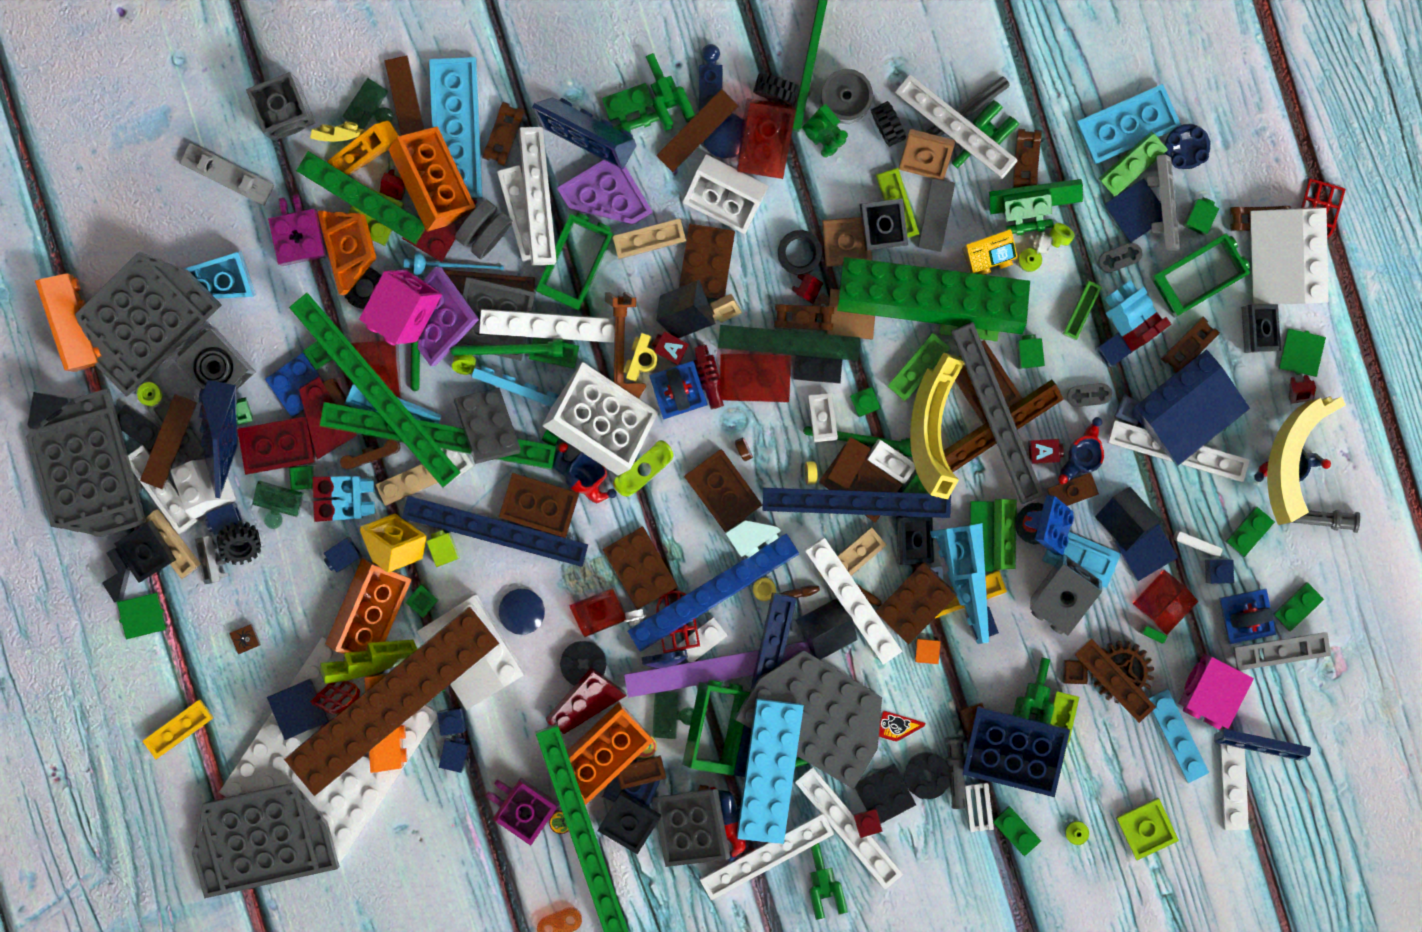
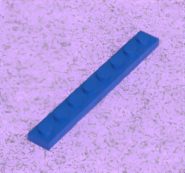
M786 533L760 549L751 557L745 558L627 632L641 652L799 555V552Z

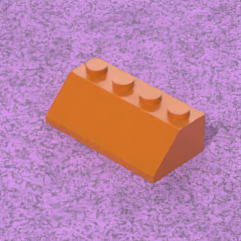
M438 126L396 137L389 148V153L426 231L448 226L476 209Z
M67 273L35 280L64 370L78 372L96 366L95 364L98 363L97 357L101 356L98 347L93 348L91 340L87 339L75 316L86 304L84 299L81 300L78 292L81 291L78 279Z
M362 558L325 644L334 651L344 654L367 651L368 643L385 642L412 579L396 571L388 573L374 562Z
M387 673L366 676L364 678L365 691ZM400 725L369 751L370 773L401 769L404 766V762L408 761L407 748H403L402 739H406L405 725Z
M620 702L567 750L585 805L654 741L636 718Z

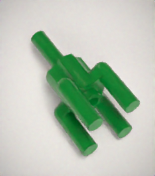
M654 53L647 55V62L656 82L650 85L655 95L653 106L664 131L667 132L673 129V121L667 109L679 105L686 123L690 122L694 118L695 113L683 87H676L672 76L664 77Z
M993 100L973 120V125L1000 145L1020 123L1015 118L1009 116L997 129L990 121L1003 107ZM963 149L951 163L958 169L972 154Z
M1041 657L1035 684L1028 683L1025 697L1019 696L1016 699L1013 715L1028 719L1029 714L1033 713L1036 714L1035 721L1051 724L1054 704L1048 702L1051 688L1044 686L1050 659Z
M817 843L811 847L816 871L810 873L813 887L809 889L815 919L819 920L825 918L821 899L834 896L838 915L848 913L842 885L839 881H835L833 868L825 869L820 844Z

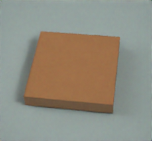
M909 129L898 169L944 181L955 140Z
M861 217L822 220L825 267L842 266L844 257L872 260L871 250L865 251Z
M830 289L829 307H834V314H832L831 323H834L833 331L826 330V336L873 340L875 316L837 311L839 290Z

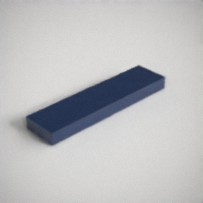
M1223 729L1214 734L1215 743L1300 761L1311 754V747L1228 729Z

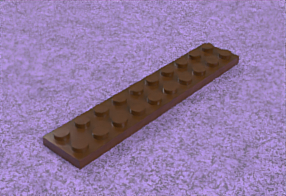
M468 607L359 696L351 705L337 714L286 756L284 761L313 796H316L500 643L472 608Z

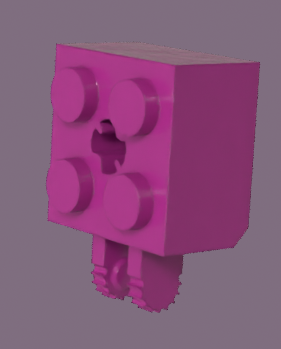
M299 194L293 195L296 213H288L287 201L283 197L279 198L282 216L268 218L277 263L282 267L328 257L318 211L315 209L303 211ZM297 232L303 235V239H299L301 240L299 243L293 240Z
M523 778L519 779L513 789L497 779L494 784L498 789L507 793L508 797L504 801L493 792L488 791L486 794L487 798L500 806L493 820L531 846L557 809L559 803ZM521 807H529L532 815L529 816L527 814L526 817L523 816Z

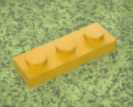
M200 699L142 742L155 760H157L214 719V717Z

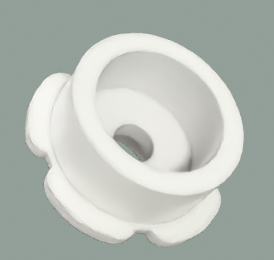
M1045 232L1041 236L1037 235L1033 248L1037 249V254L1039 252L1047 254L1052 238L1045 235Z
M643 609L625 613L626 620L624 622H629L630 626L638 625L647 616H644Z

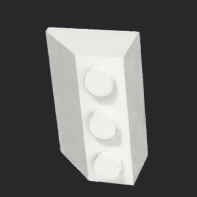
M706 154L694 176L683 203L746 234L769 186Z

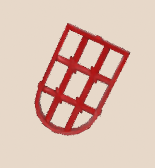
M1309 179L1301 208H1304L1307 200L1312 202V208L1316 207L1317 203L1325 205L1326 214H1328L1329 207L1337 209L1333 224L1327 223V227L1331 228L1327 235V238H1329L1336 227L1346 189ZM1311 182L1319 184L1315 199L1307 197ZM1322 185L1331 187L1327 202L1321 201L1319 198ZM1334 189L1342 191L1338 205L1332 204L1331 201Z
M670 591L664 594L658 600L656 613L659 612V606L663 599H665L666 607L669 606L668 595L677 594V599L679 600L681 595L685 596L686 594L681 591ZM696 618L693 619L694 626L688 627L685 624L683 628H679L670 634L673 649L666 650L664 638L661 639L664 654L701 647ZM695 629L697 644L690 645L687 631ZM675 633H684L686 646L677 648Z
M340 681L342 683L337 687L334 686L337 682L328 683L310 703L327 713L339 714L359 697L360 689L355 683L349 681ZM345 685L351 686L346 691L342 690ZM330 689L334 690L330 695H324ZM337 693L343 694L338 700L332 699ZM320 698L325 699L321 704L316 703ZM345 698H351L346 704L341 703ZM328 702L334 703L330 708L324 706Z

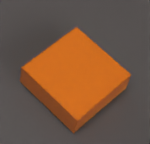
M917 639L915 662L939 664L941 641Z

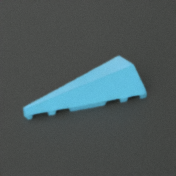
M982 523L930 531L931 537L936 538L940 551L938 553L940 558H944L949 571L947 574L954 591L958 594L959 603L965 606L969 616L967 622L969 625H973L978 637L975 640L976 643L983 644L989 642Z

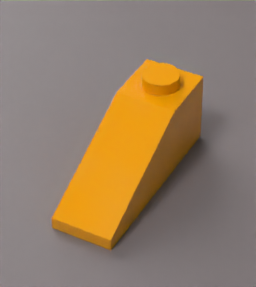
M389 120L374 124L327 162L349 176L388 151L399 135Z

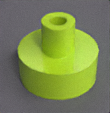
M1056 223L1050 231V236L1053 239L1051 244L1056 248H1059L1060 245L1068 246L1074 239L1075 234L1068 226Z
M1034 248L1025 249L1018 257V264L1022 270L1033 272L1041 266L1042 255L1040 252L1037 254V250Z
M457 355L453 357L452 369L455 372L463 375L473 373L476 366L474 356Z
M143 383L137 391L138 400L147 406L157 405L162 399V390L155 383Z
M1072 821L1065 828V836L1070 843L1082 845L1089 838V829L1081 821Z

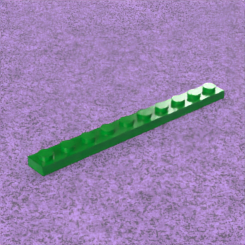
M305 293L289 307L442 488L461 473L308 293Z
M324 402L320 421L321 427L403 442L378 412ZM417 420L440 449L472 455L463 428ZM517 439L521 449L520 453L496 459L551 470L556 446Z
M558 724L535 731L603 931L628 932Z

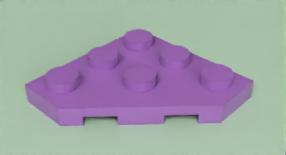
M605 160L557 187L568 208L631 225L653 213L626 166L624 169H621Z
M435 267L423 280L442 294L421 334V339H418V350L430 366H436L479 320L441 267Z

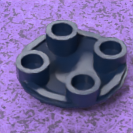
M732 113L703 142L704 146L716 157L734 158L747 145L749 136L747 126L742 118Z
M1183 124L1174 128L1168 134L1165 141V147L1168 150L1165 154L1171 157L1172 165L1175 168L1193 169L1209 159L1211 141L1207 132L1202 127L1195 124Z
M529 589L510 591L503 597L499 605V617L502 625L514 634L526 635L534 632L541 626L545 616L543 600Z
M687 650L641 658L642 665L666 668L684 661L688 658Z

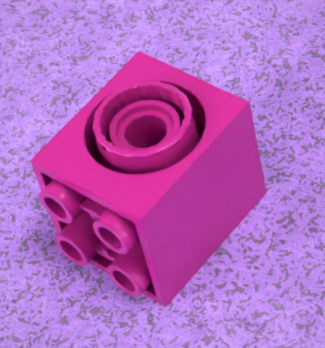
M406 269L384 271L379 282L374 287L359 320L366 324L365 327L368 330L384 336V341L391 345L417 342L442 294Z
M1203 654L1200 661L1190 672L1185 683V691L1178 704L1184 706L1183 712L1197 719L1202 715L1205 717L1203 722L1219 730L1222 726L1229 729L1254 678L1211 656Z

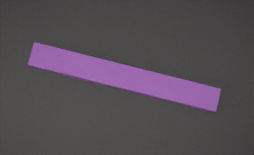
M807 642L787 644L782 662L789 660L801 650L810 654ZM759 650L624 674L628 698L699 685V682L708 683V679L724 681L754 675Z

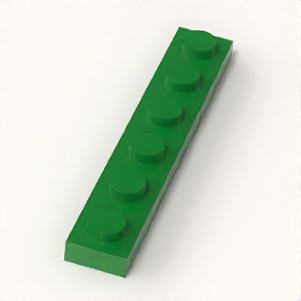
M309 151L296 170L415 245L425 230L420 219Z

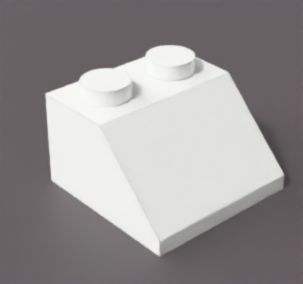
M192 460L170 470L184 510L193 519L236 501L228 476L220 499L215 498L205 460Z

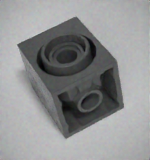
M291 72L246 89L262 132L271 140L296 134L306 127L315 124L300 82Z
M214 329L202 330L195 337L197 341L191 346L186 345L178 352L179 357L175 360L201 389H205L207 381L211 380L236 385L237 390L256 373L226 338ZM219 362L221 369L216 374L215 365Z
M1063 554L1031 596V613L1041 621L1045 619L1051 623L1050 627L1059 634L1065 633L1069 636L1102 593V580ZM1070 591L1072 594L1066 595L1063 592Z

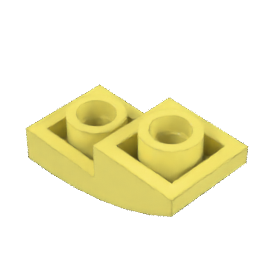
M344 122V124L335 127L321 124L320 127L312 129L310 138L331 142L345 141L360 136L365 130L358 128V124L353 122Z

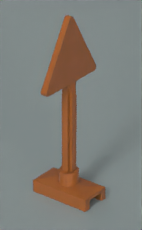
M605 292V302L613 307V316H615L613 382L639 399L646 388V384L624 383L625 317L627 316V308L636 307V297L628 292H623V296L618 297L610 292Z

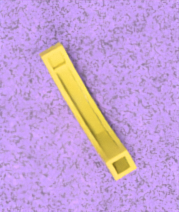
M947 353L942 354L934 370L927 368L914 401L910 426L911 452L918 477L930 495L944 499L949 498L959 479L951 471L944 456L941 440L942 415L950 389L964 365L962 358Z
M1328 396L1322 400L1318 398L1305 402L1290 414L1279 429L1271 448L1267 472L1270 504L1278 525L1291 523L1309 513L1303 500L1299 483V461L1302 448L1309 433L1319 421L1345 406L1342 397L1332 399L1331 396Z

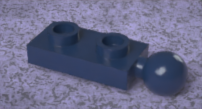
M708 44L702 49V57L706 61V65H699V111L722 89L723 65H716V61L720 57V49L714 44Z

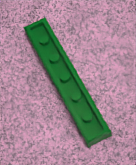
M818 0L791 128L792 131H801L828 0Z

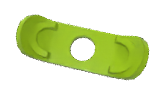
M663 440L657 441L651 449L632 465L630 470L613 480L615 490L626 497L640 490L671 462L674 457L671 447ZM642 463H648L651 466V472L647 476H641L638 473V467Z

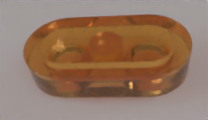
M564 908L543 917L538 923L537 932H546L544 930L546 925L552 926V932H573L581 926L582 914L577 908ZM572 916L575 922L569 924L566 922V918Z

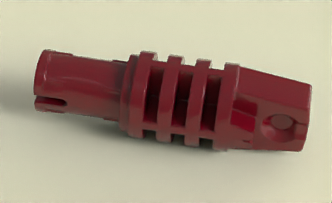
M707 345L694 347L697 357L694 360L701 386L706 391L710 409L723 407L724 403L719 389L721 379L714 355H710Z

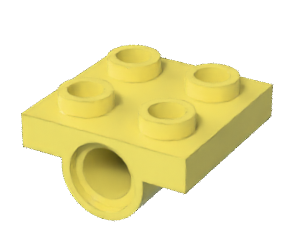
M641 333L640 338L635 337L631 349L635 352L632 360H627L624 369L628 380L637 382L640 371L648 373L657 367L658 358L655 352L649 348L652 339L649 335ZM649 354L652 356V362L649 366L640 365L639 359L642 355Z

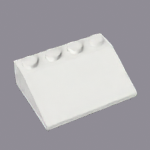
M1313 207L1250 211L1252 304L1329 302L1326 208Z
M582 362L551 407L542 426L619 476L631 469L658 412Z
M477 594L417 631L425 643L465 609L471 607L500 643L450 684L466 710L503 689L526 673Z

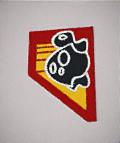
M883 711L879 737L897 742L923 728L926 723Z

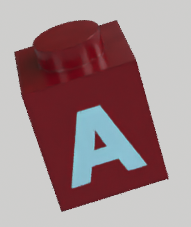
M664 331L662 335L657 334L652 347L655 348V354L679 365L689 344Z
M1059 439L1028 441L1031 464L1060 462V457H1064L1063 443H1059Z

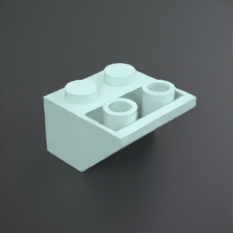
M743 520L728 530L726 535L740 556L746 555L749 558L759 551L757 546L763 542L769 545L778 539L777 533L780 532V529L774 525Z

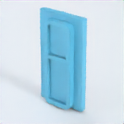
M1071 532L1068 534V545L1064 550V554L1102 580V586L1107 588L1121 553ZM1047 549L1042 561L1055 566L1062 556L1054 555Z

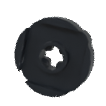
M577 641L570 644L564 650L560 660L562 675L574 686L591 668L604 676L607 666L604 651L596 643L590 641ZM579 658L582 660L587 658L590 661L587 664L589 669L585 670L582 668L580 670L577 667L579 665L577 660Z
M931 752L918 753L909 760L905 768V784L909 791L920 799L937 798L950 786L949 766L937 754ZM926 769L934 773L930 782H927L926 779H921V776L924 775L923 771Z

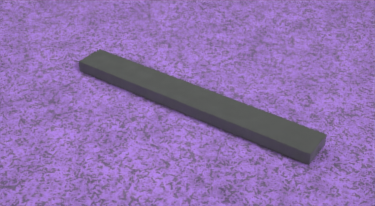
M970 322L951 330L953 339L1021 504L1044 496L974 323Z

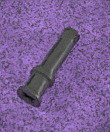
M1308 510L1309 513L1291 522L1329 526L1334 531L1347 529L1358 533L1360 512L1351 514L1341 513L1340 510L1332 511V513Z
M947 737L944 740L947 743L948 751L946 763L949 765L951 808L964 809L967 806L965 799V777L962 774L966 761L963 744L966 738Z

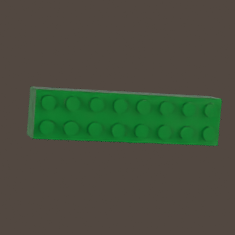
M844 257L837 311L958 327L973 322L976 329L1023 335L1027 324L1030 280Z

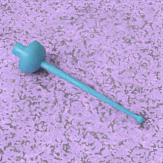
M415 252L414 259L404 258V268H414V275L421 274L425 267L504 269L503 265L489 266L426 261L424 255L420 252Z

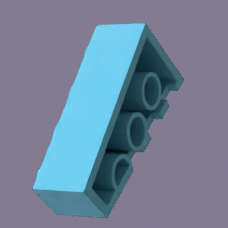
M242 251L184 268L216 299L256 296Z

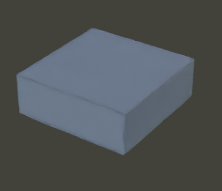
M1123 395L1114 416L1137 426L1138 420L1132 415L1134 406L1140 401Z

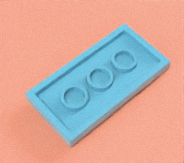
M1163 84L1076 122L1094 165L1132 149L1151 131L1157 137H1160L1181 125Z

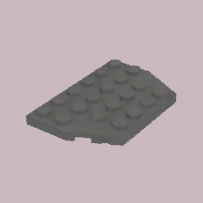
M139 251L75 316L83 333L88 340H91L93 348L98 347L101 356L97 357L98 363L95 364L96 367L127 397L210 318L222 304L188 270Z
M110 389L73 398L76 404L73 406L65 405L60 415L50 421L43 420L40 423L42 427L33 429L26 436L51 527L102 537L147 523Z
M801 650L789 660H785L778 667L758 678L736 714L735 719L752 729L756 698L803 704L797 756L854 789L878 750L882 697L806 651Z
M294 782L208 801L202 804L201 818L197 828L198 833L192 855L204 899L332 871L340 867L327 820Z

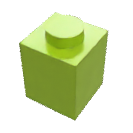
M444 530L431 534L432 539L428 540L427 544L436 567L460 559L451 532L445 534Z

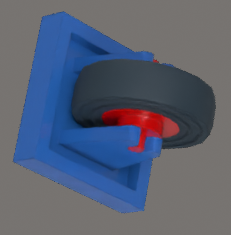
M694 361L649 375L663 420L708 405Z
M1046 495L1044 504L1039 502L1030 503L1021 509L1015 519V529L1018 536L1025 542L1033 545L1042 544L1054 555L1063 556L1064 550L1068 545L1070 526L1074 522V512L1057 497Z
M1267 589L1219 598L1229 644L1276 635Z

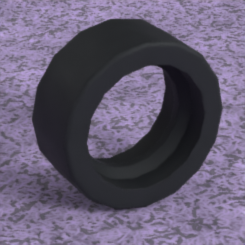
M795 230L786 234L780 241L778 260L787 272L795 275H806V273L812 272L820 263L822 247L818 238L811 232ZM795 239L806 240L813 248V258L805 266H795L786 257L787 246Z

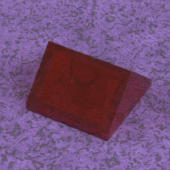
M1163 570L1132 604L1165 635H1168L1199 601L1186 586L1166 570Z
M615 587L569 605L584 637L626 620L625 612Z

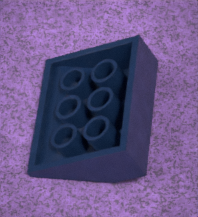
M552 97L533 104L532 108L543 129L621 169H624L637 146L633 139L634 136L623 129L618 131L612 128L613 125L604 119L598 121L592 118L593 115L585 109H580L579 111L573 108V105L563 98L557 100Z
M1206 349L1134 406L1132 415L1172 461L1179 466L1246 413L1250 407L1223 367Z
M208 380L205 389L200 390L198 402L202 403L199 417L203 418L200 426V433H203L201 447L204 448V457L215 498L220 499L238 446L236 385Z
M978 707L962 775L1055 797L1071 729Z

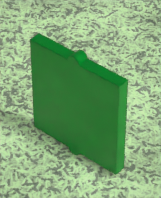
M1287 329L1279 369L1295 372L1296 375L1305 374L1317 377L1326 337L1310 334L1309 331L1302 332Z
M158 592L117 602L121 617L119 622L123 625L126 640L166 630L163 617L164 609H161Z

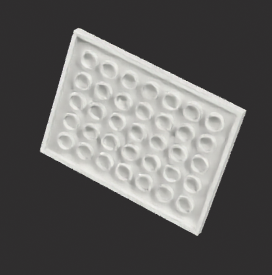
M323 636L289 687L311 678L318 694L328 684H324L320 673V663L343 661L344 654L336 652L325 644L327 638ZM365 677L348 680L355 683L360 689L359 696L365 692ZM337 682L334 686L337 687L342 682ZM345 685L342 690L346 691L351 686ZM330 689V690H329L328 692H326L324 695L328 696V695H330L334 690H333V689ZM337 693L332 699L338 700L343 694ZM347 697L341 703L346 704L351 698ZM328 702L324 706L330 708L334 703ZM428 705L423 706L402 724L406 726V739H402L403 748H407L408 761L438 717L437 711ZM325 711L328 720L333 719L337 715ZM272 712L219 793L225 797H230L294 782L327 820L340 864L407 762H404V766L401 769L370 773L368 752L321 792L313 796L284 761V758L316 733L322 725L284 740Z

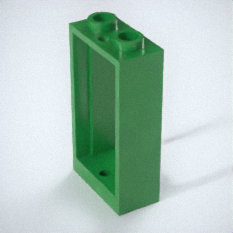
M577 212L576 216L569 215L555 246L556 263L574 224L605 237L578 299L547 286L555 265L546 266L536 292L580 311L614 234L610 232L611 227L600 222L596 226L588 222L589 217Z
M1225 233L1150 277L1173 317L1181 315L1250 274L1248 270L1250 265L1247 259L1238 253V244L1233 236H1228ZM1221 243L1238 273L1182 306L1165 276Z
M708 679V683L699 682L682 765L696 770L727 775L734 774L744 724L735 719V716L750 693L743 690L742 685L729 683V687L722 686V682ZM710 691L735 695L721 761L697 757Z

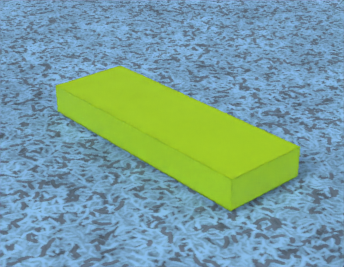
M894 168L876 174L883 201L903 199L907 237L919 235L899 169Z

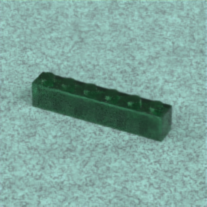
M720 325L718 349L858 362L861 337Z

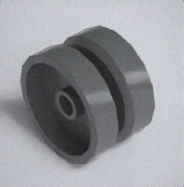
M842 69L834 72L826 79L822 87L821 106L827 104L841 121L839 124L858 122L867 114L872 103L873 90L870 81L864 74L854 69ZM849 93L851 97L849 100H845L842 94L846 95Z
M487 199L467 217L455 235V239L463 246H467L474 241L471 252L479 259L484 258L495 247L513 222L504 213H499L494 217L497 207Z

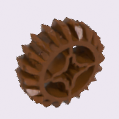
M1119 640L1116 641V648H1114L1112 643L1107 644L1108 652L1101 648L1110 658L1120 653H1128L1127 657L1116 665L1122 669L1123 666H1126L1125 671L1132 676L1130 679L1136 683L1135 685L1144 694L1143 686L1147 689L1151 688V685L1145 682L1147 679L1154 680V676L1147 675V672L1154 671V667L1146 666V664L1152 661L1150 657L1143 659L1147 653L1146 650L1143 649L1137 653L1140 646L1135 644L1130 649V641H1126L1123 648L1122 642ZM1134 658L1137 659L1140 665V677L1132 672ZM1098 680L1093 683L1094 687L1102 685ZM1102 685L1098 693L1102 695L1107 691L1105 699L1110 700L1113 695Z

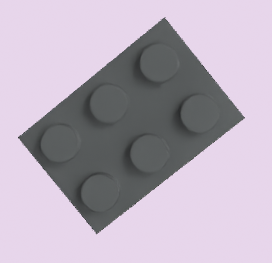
M500 387L455 398L454 403L475 464L520 453L521 449Z

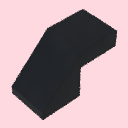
M113 548L106 554L118 573L102 582L113 602L116 603L124 598L130 569L118 549Z

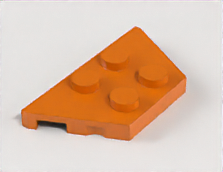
M318 211L337 290L340 295L344 296L348 294L376 259L366 216L360 213L349 214L344 212Z

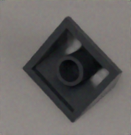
M903 199L859 204L865 251L908 245Z
M700 280L660 295L656 321L678 339L716 324Z
M1257 304L1241 307L1244 353L1281 351L1278 304Z
M33 392L27 425L30 429H39L42 427L40 423L43 420L50 421L63 412L62 408L65 405L73 406L76 403L72 398Z
M1131 487L1112 497L1095 516L1099 523L1126 552L1162 522Z
M896 517L897 560L899 565L922 564L923 562L934 563L933 538L930 534V531H933L932 517Z
M837 599L795 620L813 656L819 660L858 640L853 618Z

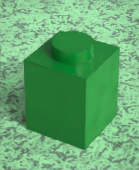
M1198 198L1193 202L1183 226L1204 236L1208 234L1220 208L1214 206L1215 202L1208 198Z
M1036 334L1023 335L1022 340L1016 341L1019 369L1045 366L1042 338L1036 339Z

